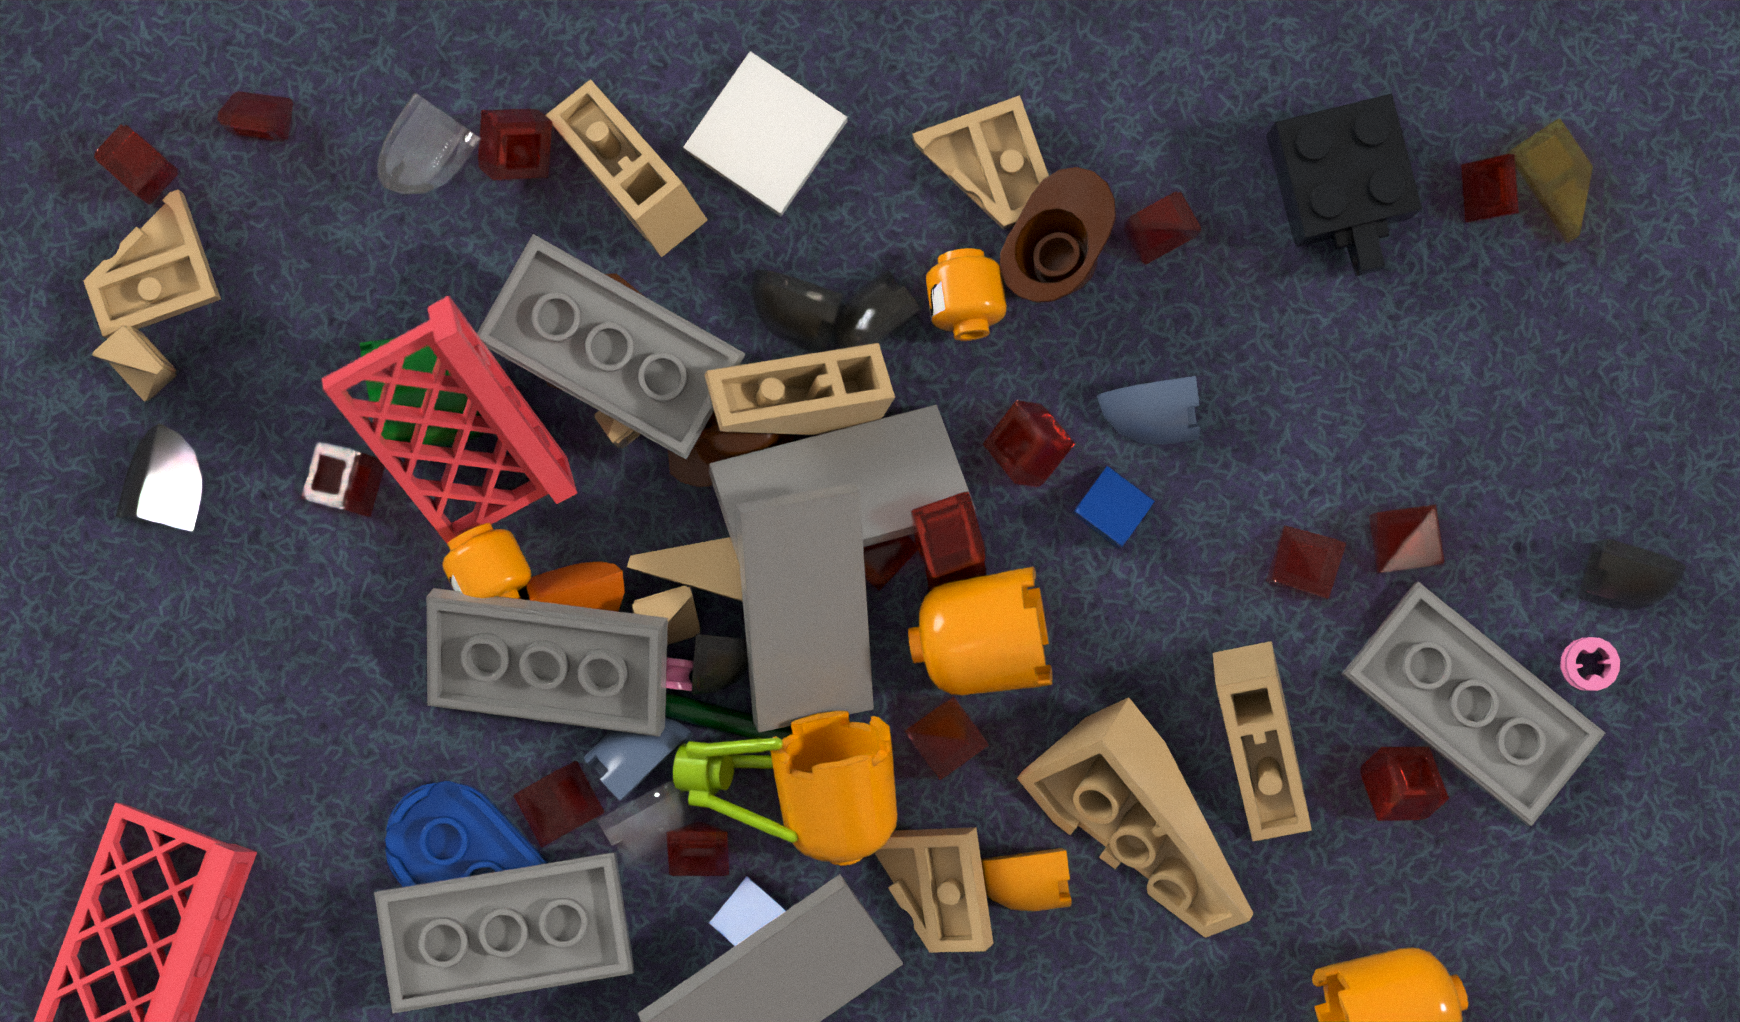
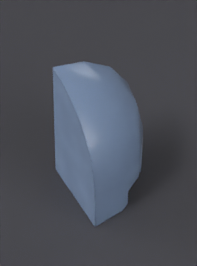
M1196 376L1139 384L1097 395L1100 408L1106 420L1119 434L1138 443L1164 445L1199 439L1200 427L1196 422L1194 407L1199 406Z
M665 718V728L660 737L611 730L584 756V760L602 776L600 780L621 801L642 783L692 732L676 720Z

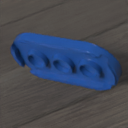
M452 781L422 785L405 795L397 803L388 819L385 838L387 863L394 877L403 887L549 863L484 793L470 785Z

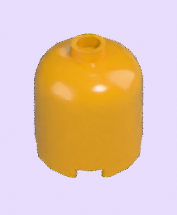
M1022 568L960 580L933 588L924 597L920 606L919 626L908 628L913 663L925 662L929 677L940 690L953 695L978 694L1052 685L1051 665H1046L1043 645L1049 644L1040 587L1028 589V587L1035 586V568Z
M848 711L816 713L791 722L792 734L782 739L783 747L781 749L771 751L784 827L797 833L798 840L792 844L805 856L819 861L830 862L834 865H851L883 847L895 830L897 824V805L890 726L881 718L871 716L869 725L861 722H850Z
M1399 948L1317 968L1312 976L1313 985L1316 987L1323 986L1326 1002L1314 1006L1318 1022H1462V1011L1468 1008L1466 990L1459 976L1456 974L1450 975L1445 966L1434 955L1419 948Z

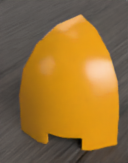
M1057 848L981 859L986 895L991 900L1011 910L1041 911L1071 907V896L1067 881L1070 880L1067 851L1065 849Z

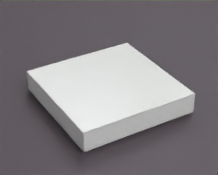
M750 51L683 146V149L686 153L781 217L848 120L847 116Z

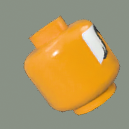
M975 248L957 249L941 254L937 258L938 264L933 266L926 274V288L933 325L941 330L953 332L954 339L959 341L977 340L990 334L989 326L998 323L1006 315L1007 305L1000 265L993 259L984 257V252Z
M485 523L458 535L448 542L447 545L450 552L444 557L442 566L453 591H460L465 595L476 598L500 596L521 599L518 591L530 581L531 570L514 535L509 530H494L491 523Z

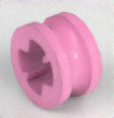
M1587 637L1575 640L1565 648L1561 656L1560 668L1564 678L1571 686L1579 690L1598 691L1607 688L1616 680L1620 671V658L1617 650L1608 641L1601 638ZM1598 650L1603 660L1597 663L1604 664L1601 676L1593 674L1587 675L1583 679L1577 671L1578 668L1583 667L1582 664H1576L1578 654L1580 652L1591 654Z
M667 658L666 689L694 692L695 684L690 681L689 675L692 670L697 669V661Z

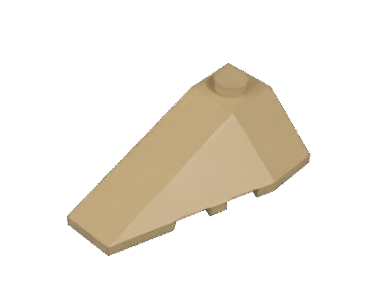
M1129 697L1084 718L1027 766L1018 776L1019 782L1053 823L1069 835L1079 826L1106 847L1099 858L1114 869L1122 862L1127 866L1133 867L1148 878V895L1203 937H1209L1250 921L1253 912L1169 748Z

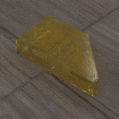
M1558 118L1506 154L1565 241L1569 243L1580 236L1593 166L1562 120Z

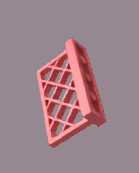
M450 296L427 307L430 317L429 321L322 378L323 390L447 544L458 535L485 523H491L492 525L548 494L556 504L577 494L567 456ZM427 345L437 356L432 373L402 369L405 357ZM446 369L451 376L445 375ZM363 380L384 383L379 402L353 399L346 389ZM396 385L426 388L427 391L422 407L391 404ZM439 390L465 394L468 400L463 414L433 410ZM478 411L481 416H476V412ZM368 417L373 418V422H371L368 419ZM385 420L416 423L411 441L403 442L384 439L381 433ZM428 425L458 429L452 448L422 444ZM470 431L496 434L498 440L494 452L464 450ZM417 459L447 463L441 481L415 478L413 471ZM458 466L488 468L482 487L453 483ZM500 470L525 473L530 480L514 490L494 488ZM448 498L476 502L473 512L452 523L443 513Z
M115 803L34 1022H53L61 998L76 991L79 994L89 1022H111L129 1012L134 1022H195L257 852L237 844L225 843L126 804ZM127 820L145 828L153 848L152 851L128 862L119 843ZM161 833L175 838V840L165 844ZM186 844L206 850L198 875L181 883L169 853ZM157 859L169 889L144 901L132 871ZM112 860H113L114 863H115L116 869H114V870H112V871H109L110 866H111V863H112ZM120 877L132 907L107 919L98 898L104 884ZM192 888L189 899H187L185 891ZM173 898L181 916V921L176 933L160 940L148 910ZM136 916L148 947L123 958L111 928ZM92 917L95 926L88 928L90 919ZM99 934L111 965L86 976L77 954L82 941ZM171 945L168 956H166L164 948ZM152 955L160 977L155 990L139 998L127 966ZM115 973L127 1004L102 1016L90 984ZM71 974L74 983L66 986ZM150 1003L148 1010L145 1014L142 1006Z

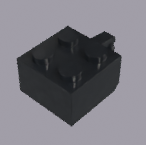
M1392 93L1275 122L1267 133L1266 138L1296 247L1332 239L1335 249L1347 247L1355 277L1383 269L1385 264L1379 239L1389 236L1388 225L1409 220L1422 210Z

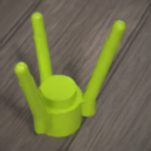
M759 738L716 743L689 741L687 744L683 743L679 747L673 762V781L678 791L689 792L688 804L690 806L710 808L791 843L798 840V835L795 831L714 796L719 790H727L730 787L734 776V768L773 769L771 755L736 754L779 750L783 747V741L780 738Z

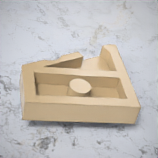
M1020 95L912 133L915 146L1003 230L1015 225L1031 194L1042 180L1049 176Z
M180 190L170 192L162 200L165 204L141 229L135 227L120 243L117 253L112 258L103 260L84 280L103 337L108 339L123 324L140 329L221 300L185 195Z
M976 827L893 831L886 844L874 853L893 881V884L888 887L899 906L911 915L914 929L929 953L986 951L994 942Z

